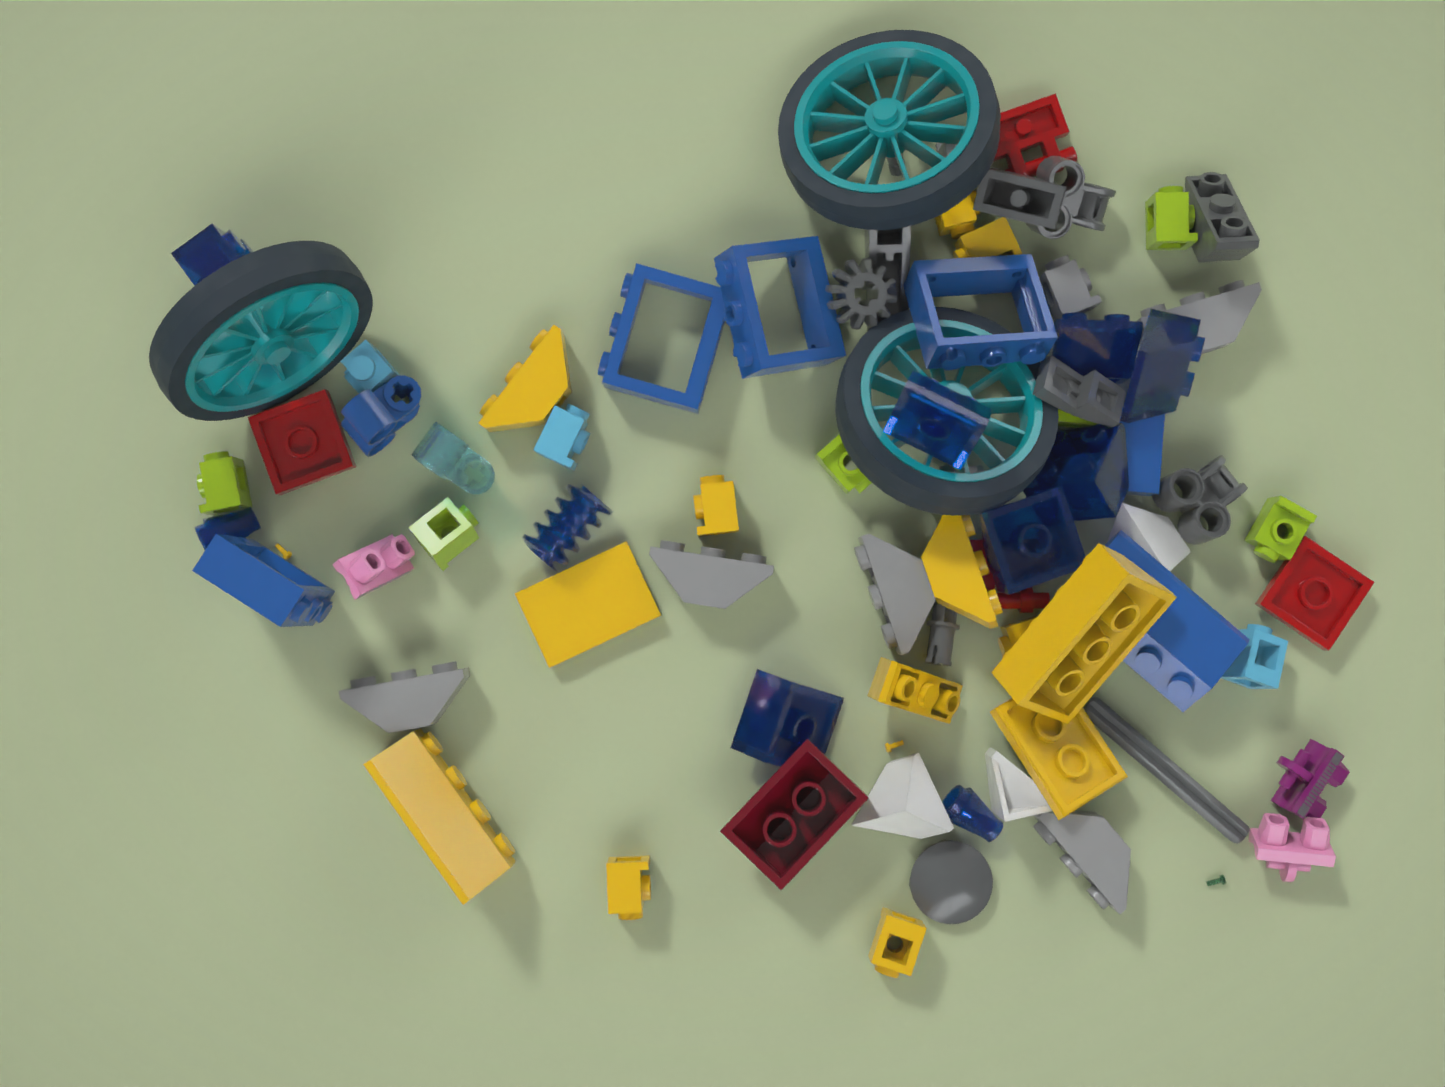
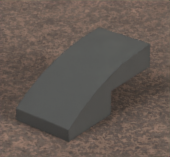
M1052 355L1041 361L1033 395L1066 413L1110 427H1114L1120 422L1126 394L1125 390L1096 370L1083 377Z

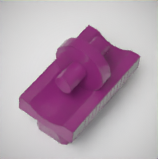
M1312 739L1309 740L1304 750L1300 749L1293 761L1280 756L1276 763L1286 771L1278 782L1280 787L1271 801L1303 819L1305 817L1321 818L1327 809V802L1319 796L1326 784L1335 788L1342 785L1350 773L1341 762L1345 756L1336 749L1326 747Z

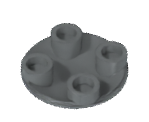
M945 839L928 847L919 855L911 870L909 887L915 903L926 916L944 924H959L973 919L985 908L991 897L993 878L988 862L978 850L966 843Z

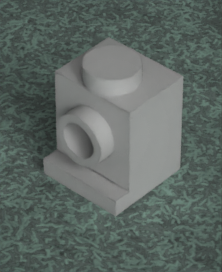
M1068 255L1045 265L1047 271L1039 279L1055 324L1090 311L1102 302L1099 294L1093 297L1090 296L1089 291L1092 290L1090 278L1084 268L1079 269L1075 259L1070 261Z

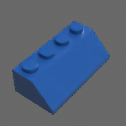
M1120 530L1104 546L1124 555L1177 597L1123 661L1178 709L1184 712L1215 686L1247 646L1250 639L1125 532Z

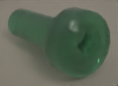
M1219 875L1220 878L1206 881L1207 886L1222 883V885L1226 884L1224 875Z

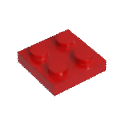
M326 389L248 417L276 495L286 494L356 468L331 395Z
M1303 536L1291 560L1283 561L1255 605L1323 651H1329L1375 582L1307 536Z

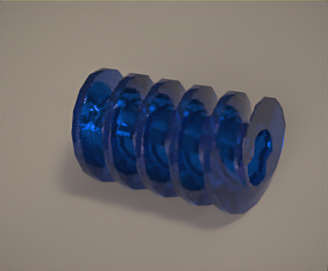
M570 484L565 487L571 497L570 500L561 497L555 498L560 512L556 513L548 509L544 511L549 522L548 525L536 521L533 523L538 534L537 538L526 534L522 536L526 546L556 572L558 571L553 564L554 561L563 565L569 563V559L564 552L565 549L576 553L580 551V547L575 540L576 536L585 540L591 538L586 525L589 524L597 528L602 526L596 513L598 511L607 515L613 513L608 506L583 484H581V488Z

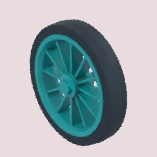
M888 30L867 34L847 41L822 55L793 84L783 103L779 117L778 139L782 163L793 187L803 201L814 211L831 221L848 227L866 230H890L920 224L947 212L959 204L983 180L994 161L998 149L1001 118L1000 106L987 69L972 52L959 43L938 34L917 30ZM898 76L892 98L881 99L875 79ZM911 76L928 79L904 101ZM869 82L875 102L869 106L848 91ZM945 87L950 88L956 94L950 98L927 105ZM836 101L855 115L825 113V111ZM967 113L966 126L937 123ZM815 131L842 133L813 143ZM921 141L956 144V147L945 158ZM905 150L909 151L932 168L920 175L909 178L903 159V152ZM849 152L830 171L826 170L819 163L820 161ZM874 154L865 184L846 180ZM885 158H887L891 175H902L903 181L878 184Z
M292 241L259 249L226 264L204 278L171 308L152 339L149 351L150 368L160 390L181 414L189 418L203 421H223L261 412L292 398L316 383L352 350L365 331L371 317L373 299L370 288L362 273L342 250L331 244L319 241Z
M935 307L944 338L1011 333L996 322L978 314L956 308ZM910 309L891 315L889 318L878 322L877 326L870 328L861 337L848 356L839 378L835 400L836 421L841 440L859 470L875 486L897 501L922 511L941 515H971L986 512L1004 505L1020 494L1036 478L1045 465L1058 430V408L1033 395L1040 362L1023 364L1019 361L1003 363L995 367H985L991 373L969 388L960 383L965 366L958 368L954 381L946 380L943 368L929 369L932 377L931 380L906 353L921 349ZM890 360L912 385L880 373L878 370ZM1000 380L1011 395V397L973 399L974 396ZM871 389L909 404L873 406ZM1018 412L1020 429L986 415ZM922 419L893 440L888 438L878 423L883 421ZM925 431L921 438V444L924 448L928 449V452L922 464L899 448ZM981 433L1015 446L1014 453L1005 460ZM941 436L947 437L955 473L929 467ZM961 438L990 469L970 473Z

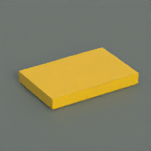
M627 541L515 593L549 668L662 616Z
M1013 698L990 711V714L1058 820L1066 817L1128 777L1083 707L1069 724L1019 706Z

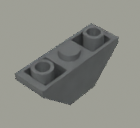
M1207 172L1200 176H1186L1185 192H1189V205H1193L1195 209V222L1189 233H1198V241L1191 246L1198 262L1241 260L1257 249L1260 239L1227 174Z

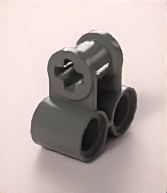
M1061 156L1045 158L1037 168L1036 178L1054 183L1056 171L1061 167H1065L1067 176L1061 185L1066 187L1056 228L1051 229L1026 223L1030 230L1049 239H1057L1064 236L1072 224L1104 231L1106 225L1103 223V218L1109 199L1115 197L1116 190L1085 182L1083 168L1073 160Z
M1222 455L1210 461L1197 472L1189 468H1181L1161 478L1159 494L1152 495L1154 503L1162 511L1168 513L1180 511L1182 513L1177 524L1178 532L1187 543L1200 545L1226 534L1231 524L1230 513L1226 506L1248 489L1245 483H1239L1224 465L1226 459ZM1174 483L1180 487L1182 498L1174 491ZM1200 516L1207 521L1208 530L1202 527Z

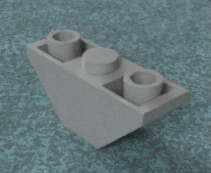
M1239 280L1219 287L1220 294L1205 298L1204 292H1199L1180 299L1181 306L1166 310L1165 304L1140 311L1142 318H1139L1130 325L1132 332L1183 360L1223 348L1235 342L1262 290L1260 283L1245 286L1243 280Z
M871 534L863 535L858 538L860 546L854 547L861 570L869 569L874 585L867 588L874 609L882 608L887 624L881 626L884 640L888 649L895 647L897 654L909 653L936 600L923 561Z
M661 540L660 548L650 546V557L685 603L726 609L771 576L774 570L773 565L766 564L767 557L742 553L741 560L725 558L726 550L701 547V553L696 554L684 552L685 544L664 540Z
M455 661L433 665V674L417 676L416 669L391 673L392 681L376 684L375 676L350 680L351 688L339 691V695L343 702L388 733L426 727L439 721L470 677L469 667L458 669L457 662Z
M1075 810L1060 820L1057 819L1053 811L1033 815L1038 821L1033 828L1049 846L1053 842L1058 844L1065 853L1060 860L1076 878L1081 874L1085 876L1092 885L1087 889V892L1103 910L1110 906L1119 914L1124 912L1127 907L1131 849L1107 820L1095 812Z

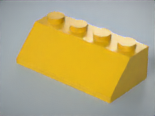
M1098 543L1092 552L1085 556L1082 564L1067 582L1057 590L1053 599L1038 617L1031 621L1028 629L1013 647L1003 655L1002 660L991 673L1019 706L1069 724L1177 597L1124 555Z
M420 728L412 731L363 765L462 905H464L513 866L516 862L512 857L515 849L503 833L497 835L488 823L491 820V816L479 799L472 801L464 789L467 786V782L461 772L454 765L448 767L440 756L443 748L436 737L429 731L425 734Z

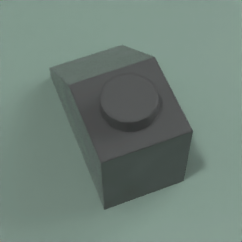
M990 168L978 186L973 210L1055 229L1066 187L1035 177Z

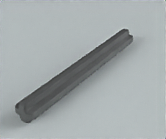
M1093 696L1087 701L1083 709L1095 726L1231 842L1238 844L1244 840L1250 831L1246 823L1101 699Z

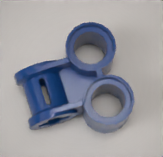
M403 375L391 378L374 392L370 389L362 391L352 398L341 410L342 415L345 417L341 422V426L365 455L371 457L386 447L395 438V432L413 420L418 414L421 388L413 378ZM395 395H397L399 398L403 399L408 396L409 403L406 404L402 400L395 403L394 397Z

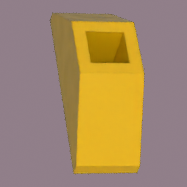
M553 325L549 331L543 329L538 333L529 347L533 351L524 364L517 362L511 368L504 380L508 384L499 396L493 394L482 406L479 414L483 417L478 423L489 432L545 425L554 406L561 407L572 393L565 336L556 325Z
M942 515L921 556L937 603L989 629L999 627L995 615L1001 614L1003 611L996 590H986L982 576L990 573L982 550L973 552L968 537L974 536L976 533L970 515Z
M881 657L867 696L878 702L950 724L953 714L959 707L960 693L963 685Z

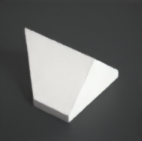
M1121 503L1108 541L1122 530L1169 571L1191 553L1169 517Z
M990 747L986 751L985 760L991 811L1007 822L1052 811L1040 790L1029 776Z
M919 753L893 760L885 765L868 795L869 799L862 805L852 823V826L919 839L948 833L954 829Z

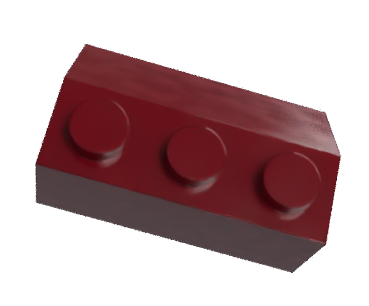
M806 739L727 822L720 832L782 890L869 797L811 741Z

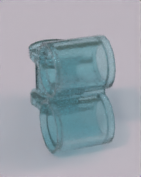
M436 421L411 454L415 460L444 480L447 478L470 494L486 492L492 487L495 480V472L492 465L481 455L469 448L466 442ZM481 464L482 466L479 471L484 475L482 480L479 482L473 479L469 484L466 483L469 477L465 473V469L468 466L475 469Z

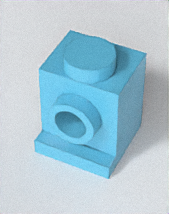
M366 339L341 360V363L347 368L344 372L345 379L358 393L367 389L374 392L391 378L401 376L383 354Z
M567 404L565 410L554 406L533 451L575 471L578 464L571 458L574 452L580 455L588 442L590 432L585 429L588 425L587 420L590 414L571 404Z
M1248 624L1247 629H1238L1250 639L1249 643L1221 679L1249 689H1278L1288 641L1272 635L1273 630L1263 625Z

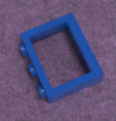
M818 236L735 245L714 258L717 270V277L715 279L721 287L725 304L724 318L728 326H730L734 343L733 356L737 357L742 379L826 366L847 356L839 322L836 321V309H828L827 303L833 300L832 293L825 291L826 286L830 284ZM787 258L808 349L769 355L747 262Z
M1032 254L917 260L913 262L903 287L913 323L915 324L926 369L943 368L944 370H955L962 366L976 365L995 367L1003 363L1019 361L1023 364H1035L1045 360L1058 338ZM1012 293L1023 329L1022 333L943 337L932 297Z
M636 263L634 273H626L620 296L626 298L622 314L615 312L609 336L615 337L611 352L604 351L602 354L598 375L603 376L602 384L605 388L699 414L725 324V304L721 287ZM646 283L711 301L685 393L620 375Z
M215 534L192 570L280 627L313 626L315 622L321 623L333 607L331 605L333 602L330 601L335 593L333 589L287 560H284L281 556L254 539Z

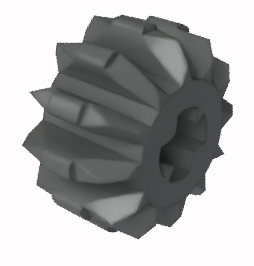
M863 258L859 266L854 259L845 262L846 272L840 269H835L832 272L833 278L839 284L827 285L825 291L836 293V299L829 301L827 307L828 309H838L841 307L836 317L837 322L845 323L850 319L851 328L859 330L864 322L868 328L877 326V315L881 318H889L891 313L884 304L896 303L897 296L887 294V288L893 287L896 281L894 278L882 280L887 270L885 265L881 264L873 269L871 258ZM862 288V290H868L867 299L855 298V289Z

